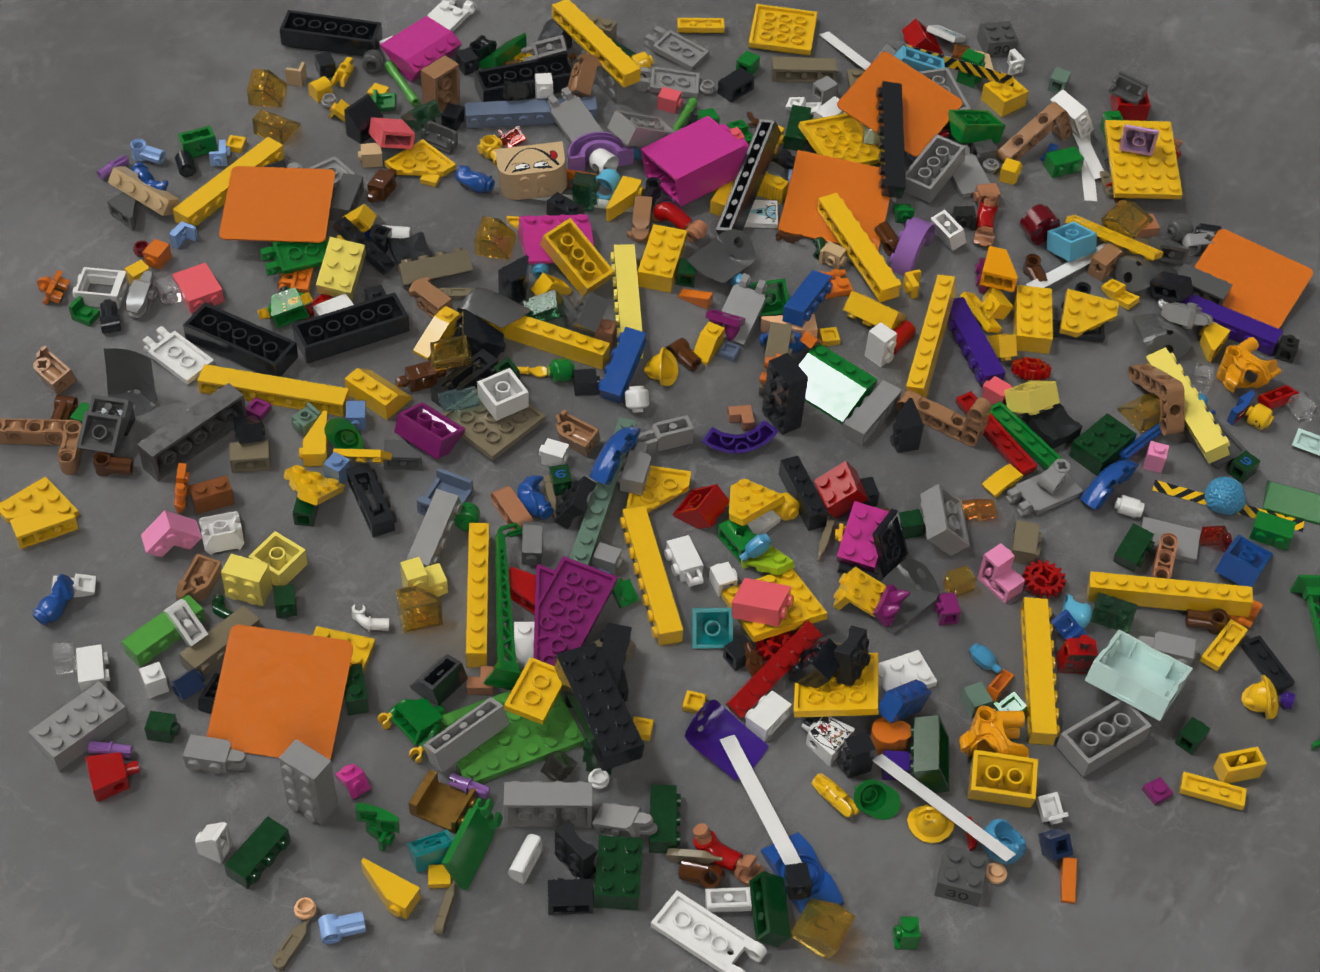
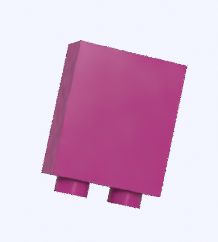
M706 116L641 148L646 177L660 179L661 190L678 205L683 206L735 180L749 145L743 138H735L726 124L719 125L711 117Z

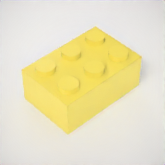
M330 237L316 282L317 293L332 297L346 293L352 301L366 256L365 245Z

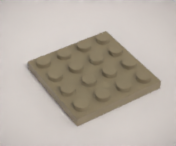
M477 389L443 413L444 416L464 427L465 432L461 437L492 461L546 421V415L530 403L529 407L496 421L478 398Z

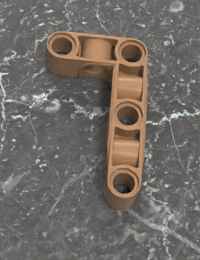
M1052 102L998 150L996 156L1002 162H1005L1006 158L1019 161L1022 156L1036 146L1051 131L1063 141L1068 139L1072 134L1068 112L1058 103Z
M1149 363L1130 365L1128 368L1130 380L1160 398L1161 433L1164 436L1183 433L1185 427V391L1183 383Z
M906 390L896 403V408L900 411L909 398H913L923 424L968 446H975L984 434L991 411V403L985 398H978L968 411L966 418L911 390Z
M0 418V444L61 445L58 451L59 465L62 473L71 475L78 471L83 454V449L76 448L82 424L77 420Z

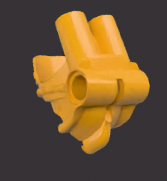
M1253 337L1247 338L1238 345L1228 346L1217 370V379L1232 393H1234L1236 388L1263 387L1281 373L1277 360L1265 361L1252 354L1259 347L1258 341ZM1247 370L1258 375L1255 382H1249L1244 378Z
M988 706L979 707L969 731H966L959 738L961 752H966L968 757L973 756L974 750L1029 758L1028 747L1009 740L1019 739L1020 728H1023L1025 724L1024 712L996 711Z

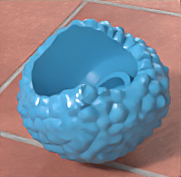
M1215 478L1205 489L1206 506L1215 513L1232 515L1244 508L1246 501L1245 491L1241 483L1234 478Z
M993 819L984 829V831L1016 854L1008 861H1005L982 844L983 850L990 859L1000 864L1008 865L1015 863L1025 854L1027 848L1025 839L1005 819Z

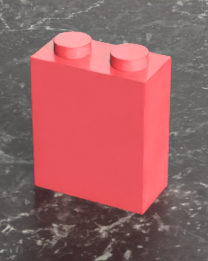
M371 117L369 134L380 147L413 149L415 132L403 119Z
M206 262L172 274L174 287L191 314L195 313L204 302L213 306L224 302L223 290Z
M744 578L732 600V618L779 627L782 620L787 617L788 608L793 605L794 596L791 595V586Z

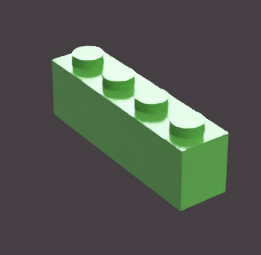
M186 595L182 599L187 602L200 623L203 624L206 621L204 609L190 595ZM163 611L121 642L124 653L141 667L145 663H149L162 651L167 650L173 643L182 639V637Z

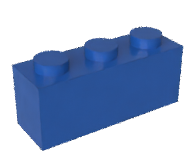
M917 679L890 689L885 693L878 705L879 714L890 723H894L920 712L932 691L927 688L924 682Z

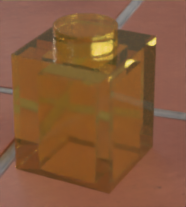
M965 565L946 572L943 586L947 592L955 593L956 597L973 592L977 579L969 567Z

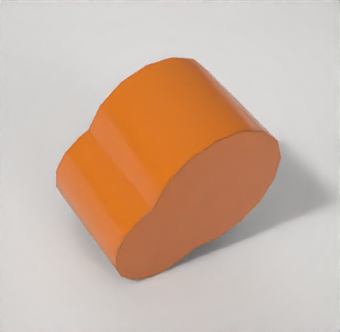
M884 717L875 720L870 734V738L876 748L875 753L878 755L883 754L884 750L906 751L912 736L911 726L904 721L890 723Z

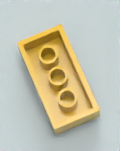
M571 218L543 235L540 246L581 296H586L589 292L595 291L611 279L614 270Z
M653 224L638 269V287L668 293L672 292L680 259L683 257L686 248L687 230Z
M1017 285L1013 298V334H1016L1017 351L1049 354L1053 341L1052 289Z

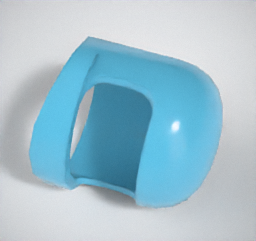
M609 168L601 171L591 183L593 195L604 200L610 199L621 180L619 173ZM599 179L601 185L612 192L606 196L600 194L595 187L596 180Z
M1067 594L1064 599L1062 612L1065 609L1068 610L1079 626L1084 629L1092 618V608L1088 603H1079L1073 599L1074 596Z

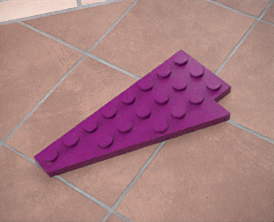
M565 556L561 558L555 570L537 564L533 658L555 666L556 654L583 646L616 586L618 577Z

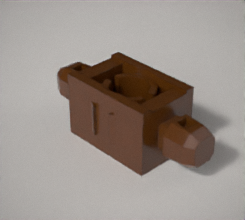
M396 169L378 170L367 184L369 192L367 195L368 202L374 203L377 200L384 202L397 186L395 183Z
M427 361L405 367V376L397 377L395 382L397 387L400 388L407 387L408 385L412 393L433 387L437 384V377L441 378L447 375V370L445 366L434 367L432 361Z

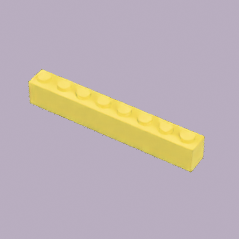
M635 244L614 245V252H610V261L614 262V264H611V268L614 270L613 275H615V277H612V287H616V289H613V300H617V302H614V312L618 313V315H615L616 326H619V328H616L617 339L620 333L624 332L625 327L642 331Z
M1165 347L1146 356L1149 364L1183 383L1185 391V426L1207 462L1210 464L1230 455L1228 438L1221 435L1222 430L1219 424H1214V417L1210 411H1206L1205 402L1203 399H1198L1199 394L1196 388H1191V381L1188 376L1184 377V370L1180 364H1176L1177 360L1173 352L1169 353Z

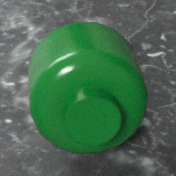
M568 358L553 359L550 365L547 366V375L555 383L569 382L575 370L574 363H571Z
M469 502L462 503L461 512L454 519L455 525L462 531H469V523H479L480 510L477 505Z

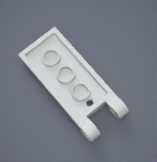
M443 0L427 16L453 32L474 13L476 3L466 0L461 9L454 6L456 0Z
M677 890L651 922L653 929L718 972H745L742 968L734 965L743 951L756 962H761L767 954V949L761 943L748 937Z

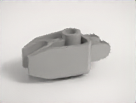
M151 271L143 272L140 280H133L129 288L126 308L131 318L141 319L144 317L157 297V290L154 289L156 282Z
M1179 302L1163 304L1161 313L1167 321L1180 324L1182 328L1192 329L1198 325H1209L1213 323L1214 319L1210 314L1203 313L1202 308L1198 307V304L1189 302L1187 304Z

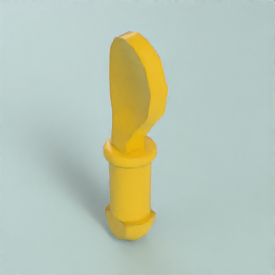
M517 367L520 374L529 375L531 373L537 378L547 376L546 367Z

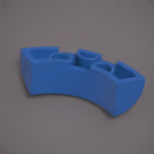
M630 426L622 428L613 434L601 449L589 477L605 485L611 484L621 462L619 457L635 447L641 429Z
M1119 460L1108 465L1090 483L1080 499L1094 510H1100L1108 497L1113 493V486L1121 485L1129 480L1139 464L1130 460Z

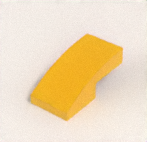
M1110 279L1101 286V290L1111 300L1119 302V306L1126 310H1130L1140 301L1139 296L1126 291V284L1115 279Z
M1008 464L982 483V487L996 499L1007 488L1011 489L1023 478V474L1011 464Z

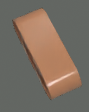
M509 485L490 493L494 506L507 525L516 522L522 528L523 521L533 522L531 515Z
M1164 533L1161 536L1156 547L1150 577L1158 578L1157 576L1170 579L1178 545V538L1174 534Z

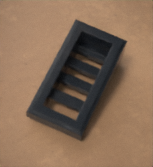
M215 673L198 698L199 711L212 714L218 687L216 683L219 682L220 674Z

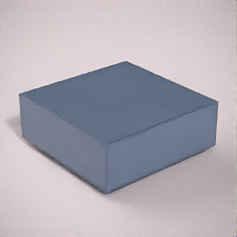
M724 340L717 353V357L734 362L741 351V346Z

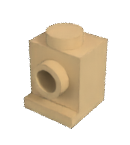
M828 241L820 250L819 264L825 263L836 269H839L841 266L843 267L847 261V249Z

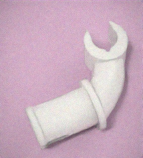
M355 604L352 606V618L363 628L367 629L368 632L370 630L389 631V618L366 617L364 605L360 611L355 609Z

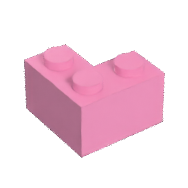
M166 510L141 534L146 553L158 557H163L174 545L191 550L202 538L196 520Z
M1000 543L984 554L978 579L1004 603H1007L1022 592L1025 580L1011 568L1015 555L1010 549Z

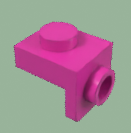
M354 763L344 766L339 772L335 773L337 780L347 788L352 799L371 789L365 772Z

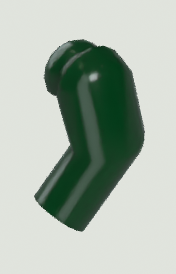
M823 237L815 238L813 243H816L815 246L818 247L813 254L817 260H819L820 250L826 245V240Z
M216 594L212 600V611L215 615L226 619L234 612L225 608L224 595Z

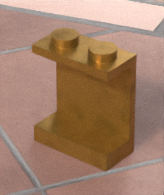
M430 769L409 801V812L411 815L456 834L468 809L472 808L477 801L476 789L471 788L467 795L439 782L438 772Z

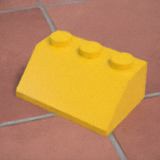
M851 291L843 308L844 311L848 312L847 316L853 319L859 317L863 319L862 323L872 327V325L876 326L881 322L891 330H894L907 317V315L855 291Z
M356 368L344 378L345 388H349V396L357 401H365L367 408L385 420H388L412 400V396L372 370Z
M974 750L967 799L1031 808L1036 799L1038 759Z

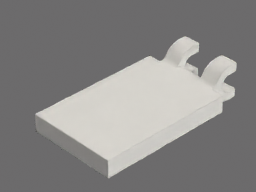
M163 326L156 329V332L159 334L157 339L160 341L158 344L149 336L142 340L146 344L143 348L148 352V356L187 385L199 377L204 364L214 365V359L176 331L169 333Z

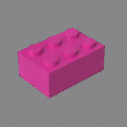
M854 501L837 553V561H843L855 566L860 565L866 570L875 572L879 559L872 534L889 511Z

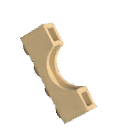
M125 166L113 167L107 183L162 216L174 215L173 208L178 205L179 198L167 191L145 184L138 178L139 174Z

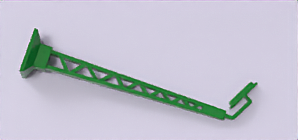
M516 522L500 526L495 535L497 663L495 664V669L483 681L484 685L508 690L514 688L522 673L519 671V663H516L505 537L509 536L511 538L522 535L523 527L520 528ZM515 528V530L508 531L506 535L502 534L504 530Z
M1299 574L1289 591L1291 593H1302L1304 601H1307L1320 655V617L1317 618L1316 614L1320 615V575ZM1320 739L1311 744V751L1320 747Z

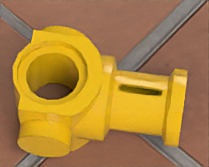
M495 134L486 135L480 139L477 150L484 158L492 159L493 164L497 166L495 149L502 148V142Z

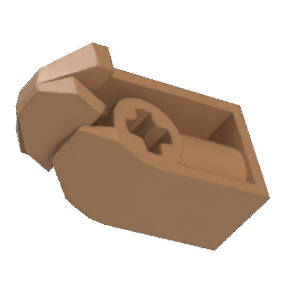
M590 53L579 55V61L575 63L572 69L568 88L573 96H590L596 70L602 65L598 58Z
M635 196L632 230L627 231V238L635 242H646L649 239L652 197Z
M1107 243L1092 257L1087 274L1102 282L1115 270L1117 259L1126 254L1116 246Z
M431 278L417 279L411 284L408 290L409 295L416 298L417 306L431 318L444 306L453 309L452 299L432 285Z
M45 345L36 353L37 359L33 363V368L41 381L57 395H60L77 381L72 370L51 353Z
M563 409L555 415L556 430L560 442L569 444L570 449L588 457L600 440L599 429L568 414L567 410Z
M197 553L182 581L180 580L178 583L176 600H180L186 595H190L195 601L207 599L221 575V561Z

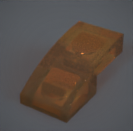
M971 499L962 501L965 520L977 517L978 521L997 517L994 500Z

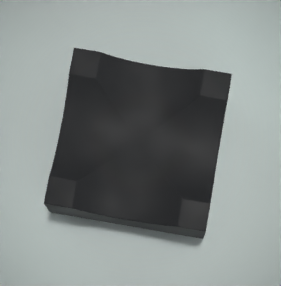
M423 232L416 233L408 238L389 239V247L396 267L404 259L411 258L412 261L418 260L419 256L423 255L432 257Z
M1060 403L1053 405L1052 409L1030 416L1028 427L1052 449L1079 437L1083 427L1067 414Z
M585 476L579 481L575 480L570 490L566 489L562 494L561 499L563 501L555 511L557 516L554 522L568 529L572 524L573 518L582 516L586 512L587 496L595 489L597 483Z
M851 625L847 640L835 649L834 656L839 664V674L836 677L837 683L853 686L855 681L861 677L864 667L869 665L871 656L868 654L869 639L867 638V629Z
M568 820L555 830V856L560 862L564 861L568 865L569 871L574 877L578 876L588 879L596 873V867L593 863L597 855V849L580 839L574 830V825Z

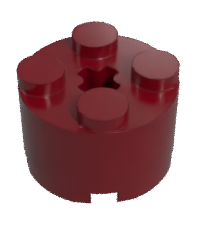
M1043 204L1030 208L1026 212L1027 216L1024 219L1022 217L1020 220V228L1036 245H1041L1047 240L1049 230L1060 226V220L1047 205L1043 206Z

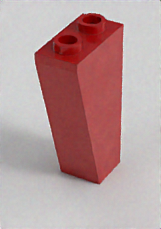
M515 567L509 568L511 600L535 616L536 575Z

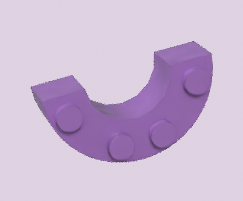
M610 132L584 134L575 139L568 149V169L585 172V166L589 162L591 153L598 148L606 149L617 156L619 159L618 166L633 164L634 159L633 146H625L621 139L614 137Z
M917 217L906 221L904 230H901L898 235L899 242L895 253H892L889 259L893 272L904 276L905 272L914 270L923 245H929L935 235L936 227L934 223Z

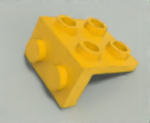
M854 567L847 574L844 573L840 577V586L834 594L835 601L833 607L840 610L850 602L875 617L873 612L886 585Z

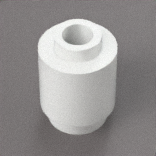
M1122 495L1121 498L1117 497L1114 508L1117 509L1119 514L1140 518L1143 513L1144 503L1138 499Z

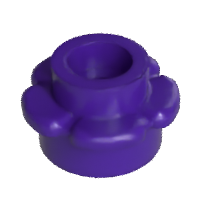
M1289 690L1281 695L1279 704L1283 705V710L1285 708L1291 710L1295 694L1290 693Z

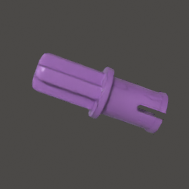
M122 155L114 161H109L106 166L97 170L96 173L101 180H104L111 175L113 167L125 166L129 163V159L126 155Z
M90 741L88 744V752L91 754L101 755L120 752L123 758L131 759L133 752L131 750L133 745L115 744L114 741H110V743Z
M454 772L449 777L453 780H448V785L463 790L467 795L471 788H475L476 796L487 799L490 795V787L475 782L473 778L468 779Z

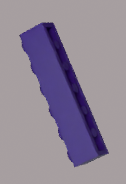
M1191 294L1181 302L1184 304L1188 302L1198 304V307L1202 308L1203 313L1213 316V322L1231 330L1228 336L1231 340L1241 343L1249 337L1255 338L1259 343L1257 350L1270 356L1273 354L1283 330L1194 294Z
M964 297L955 298L947 327L952 332L956 344L961 348L962 355L967 359L969 368L973 370L976 381L980 383L981 387L994 376L1004 381L1006 372Z

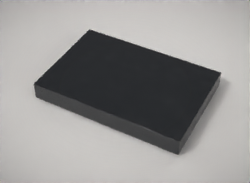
M895 509L890 510L872 534L883 578L908 555L899 513Z

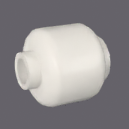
M629 386V389L625 391L626 407L632 409V413L643 412V408L649 407V391L644 389V386Z

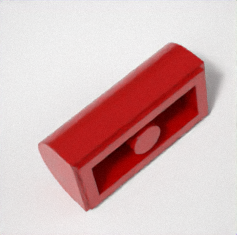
M903 320L893 330L897 333L896 346L893 353L895 355L916 333L915 326L910 321Z
M1284 385L1258 395V403L1273 410L1298 400L1299 392L1288 385Z

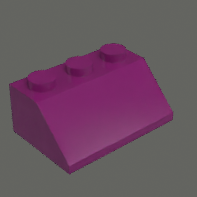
M421 402L398 413L394 432L414 444L417 448L430 454L431 457L439 459L451 452L465 432V428Z

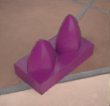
M716 309L708 310L705 318L709 319V322L721 327L723 323L725 324V333L728 341L736 337L740 327L745 325L746 320L744 317Z
M893 584L886 586L873 612V615L884 627L892 624L896 614L900 611L902 602L910 595V592L902 589L898 590Z

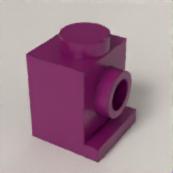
M955 593L939 594L937 597L938 602L935 603V611L939 615L938 625L958 624L961 610Z

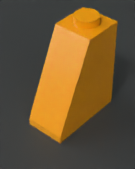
M989 246L979 285L1014 293L1018 276L1007 250Z

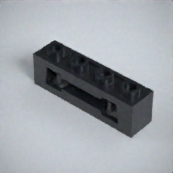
M482 349L431 388V400L447 411L477 389V381L494 375L493 367L499 364V359ZM480 359V362L473 366V363ZM450 381L451 384H448V386L444 388L443 386Z
M369 463L346 469L348 484L372 537L395 531L394 523L397 522L395 512L389 509L390 502L388 497L383 496L382 484L376 481L378 478L375 469L371 470ZM367 484H369L370 486V494L377 507V509L373 510L374 517L372 515L371 504L365 493V490H368Z

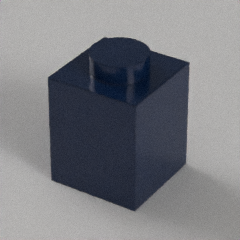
M192 669L168 684L177 699L182 701L205 687L203 684L205 680L199 671L196 672L195 669Z
M1056 828L1038 834L1042 855L1052 860L1073 855L1070 833Z

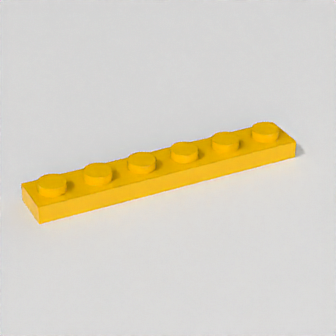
M1070 215L1066 218L1065 223L1068 224L1074 221L1096 232L1101 241H1110L1118 248L1129 249L1130 253L1143 255L1146 260L1154 261L1162 257L1163 251L1077 215Z

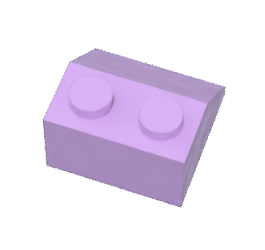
M1124 124L1119 150L1152 156L1159 130Z

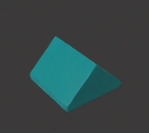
M732 607L692 608V649L724 648V645L733 641Z
M448 829L406 843L417 873L428 870V865L442 864L454 839V836Z

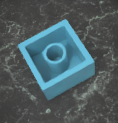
M1074 221L1049 230L1047 233V250L1064 258L1066 261L1072 262L1096 252L1097 233Z

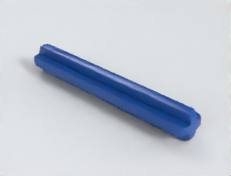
M1160 422L1119 452L1121 459H1129L1149 444L1150 441H1153L1162 434Z

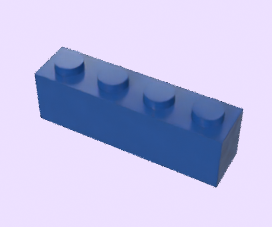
M812 270L784 305L782 321L803 327L811 319L813 312L817 311L819 304L824 302L826 295L831 293L833 283H831L832 276Z
M625 327L624 332L620 333L618 337L619 344L617 348L613 349L611 354V363L606 365V375L604 379L600 380L598 385L601 398L622 404L625 391L629 387L647 344V334L645 332Z

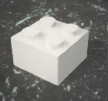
M510 368L477 381L478 398L496 421L529 407V392Z

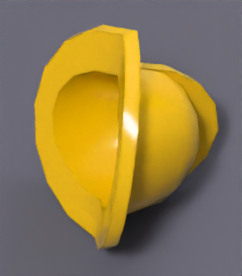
M662 347L660 353L654 355L644 367V373L651 379L659 380L661 386H670L676 381L678 376L676 358L669 350Z
M1260 675L1261 682L1247 687L1242 693L1241 700L1243 705L1249 710L1265 712L1266 719H1274L1279 708L1277 692L1270 679L1266 675Z
M930 804L914 808L907 817L908 828L913 836L928 843L943 841L949 837L955 825L953 821Z

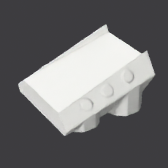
M237 511L199 519L204 550L211 556L213 553L232 549L240 550L242 548L244 538Z

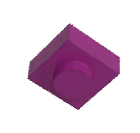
M255 397L246 407V412L248 416L256 415L259 420H263L272 407L270 403Z
M1161 777L1145 784L1142 788V791L1155 806L1171 798L1173 795L1172 790Z

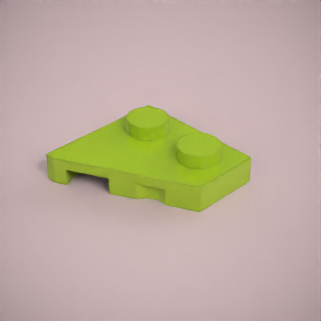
M772 545L764 554L757 558H749L745 562L741 560V567L743 569L753 566L759 572H769L774 575H780L795 567L792 559Z

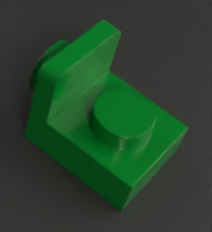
M894 204L893 207L896 223H906L908 219L911 220L914 217L915 211L914 208H911V204Z
M78 296L69 306L71 319L89 327L100 316V311L85 305L81 296Z
M365 822L366 832L373 838H379V850L384 852L386 847L391 846L395 838L394 832L377 831L376 823Z

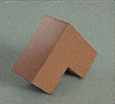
M1143 214L1141 222L1136 224L1134 231L1138 238L1158 236L1160 226L1154 214Z
M751 405L728 407L727 416L729 423L741 422L742 431L754 429L755 421Z
M481 666L480 677H468L467 695H493V686L484 685L483 681L494 670V666Z

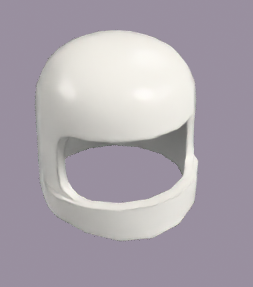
M598 148L591 153L589 166L592 170H599V173L603 171L604 167L617 170L619 159L614 154L603 148Z

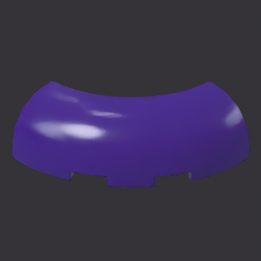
M765 420L761 421L753 430L739 435L724 433L711 427L702 438L701 443L720 452L745 453L765 445L779 430Z

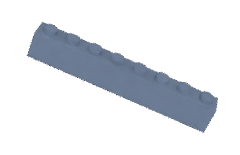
M595 96L579 97L597 122ZM557 98L559 104L565 101L563 98ZM548 99L465 103L466 129L557 123L550 115L551 108L547 103Z

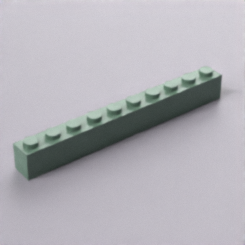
M619 417L613 434L622 428L637 427V421ZM630 450L619 457L621 462L611 484L605 485L596 481L597 485L590 498L570 559L592 567V557L601 541L620 486V482H617L619 471H623L624 457H628Z

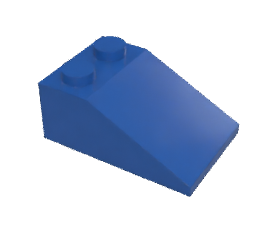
M1238 534L1224 553L1215 572L1220 577L1235 582L1236 585L1253 587L1273 553Z

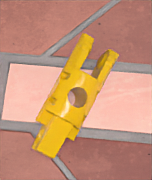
M346 57L339 65L331 79L332 86L340 82L341 87H345L355 68L352 57Z
M822 773L815 776L811 784L836 810L847 818L860 812L854 800L833 780Z

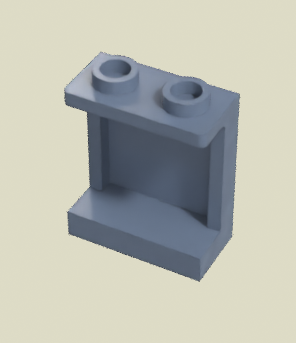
M438 468L436 471L437 478L425 497L420 495L417 499L418 513L426 515L436 489L458 495L461 504L468 502L473 494V481L467 477Z

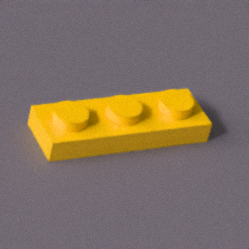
M677 18L678 33H724L725 30L724 18Z
M963 291L960 297H964L974 317L981 323L982 329L987 333L999 334L1003 328L995 318L988 316L981 307L982 302L977 295Z
M333 449V453L336 452L350 459V462L351 460H356L355 462L367 463V460H372L371 462L383 464V460L391 461L392 453L384 450Z
M1230 619L1201 656L1200 661L1213 670L1218 671L1247 634L1248 629Z
M1183 772L1179 789L1180 794L1238 810H1243L1245 806L1246 788Z

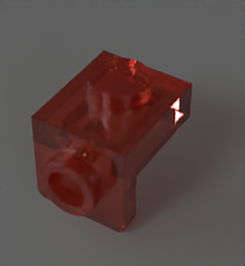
M519 126L505 134L501 129L498 130L500 134L498 138H500L502 145H506L508 148L516 147L526 140Z
M1225 525L1202 527L1199 542L1201 546L1220 545L1223 552H1226L1232 543L1231 533H1228Z

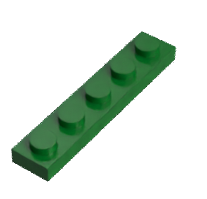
M1001 401L991 406L990 413L1014 440L1046 470L1055 460L1063 459Z

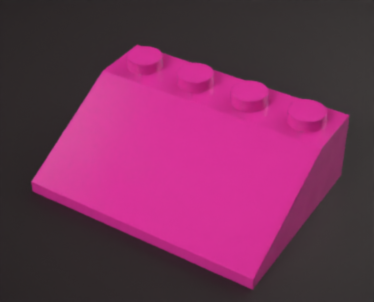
M425 16L380 44V47L406 78L413 82L421 76V70L444 55L449 58L455 55V52L459 50L462 43L452 31L430 17Z
M588 215L519 216L518 236L524 256H529V264H554L553 260L540 246V242L544 234L569 218L573 220L594 246Z

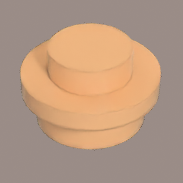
M990 863L987 866L985 876L990 883L1000 884L1005 881L1007 870L1000 863Z
M307 897L299 899L294 906L295 916L302 920L312 918L317 912L316 903Z

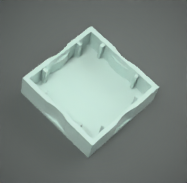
M1118 630L1110 640L1107 648L1103 649L1093 661L1085 681L1160 721L1183 689L1193 668Z

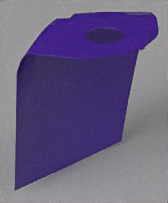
M712 699L705 703L694 716L686 730L685 738L691 746L736 781L739 779V776L719 739L735 735L752 768L760 761L769 745L742 724L717 700ZM706 709L704 716L698 720L699 715ZM702 725L703 731L699 732L698 728Z

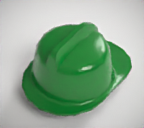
M334 418L326 423L324 428L325 435L336 449H363L364 441L360 430L348 420Z
M873 779L865 780L858 786L855 785L854 803L862 812L877 819L885 820L892 818L899 811L901 799L898 792L892 787Z

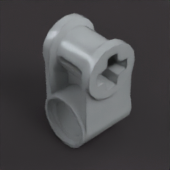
M1189 233L1183 237L1181 242L1183 246L1190 249L1188 256L1202 255L1208 245L1214 243L1212 239L1215 235L1213 233Z
M1064 459L1055 460L1042 473L1037 484L1051 494H1055L1066 480V474L1070 470L1069 462Z

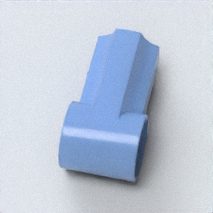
M135 139L130 143L133 160L138 162L147 160L160 165L164 162L165 151L146 145V142L142 139Z
M362 911L343 916L326 914L318 920L321 939L324 944H334L339 942L342 937L366 932Z

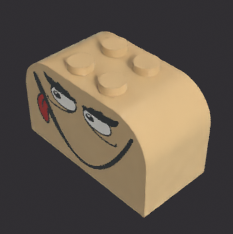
M563 141L495 149L500 191L504 197L511 200L553 196L557 192L562 193L566 189L567 173Z

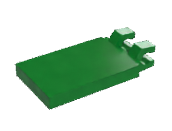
M326 237L325 241L321 243L272 242V246L260 249L262 262L273 258L275 260L265 263L267 276L276 275L278 272L284 275L322 266L328 240Z
M478 798L474 806L468 809L442 861L443 866L460 889L468 890L494 837V829L501 825L503 816L500 812H496L494 817L492 814L494 803L491 799H487L485 804L482 798Z

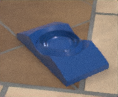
M798 832L789 836V839L802 863L807 862L812 882L811 897L803 900L791 899L806 923L843 905L844 901L832 876L820 864L813 847ZM772 844L761 849V854L773 873L784 877L785 864L775 845Z

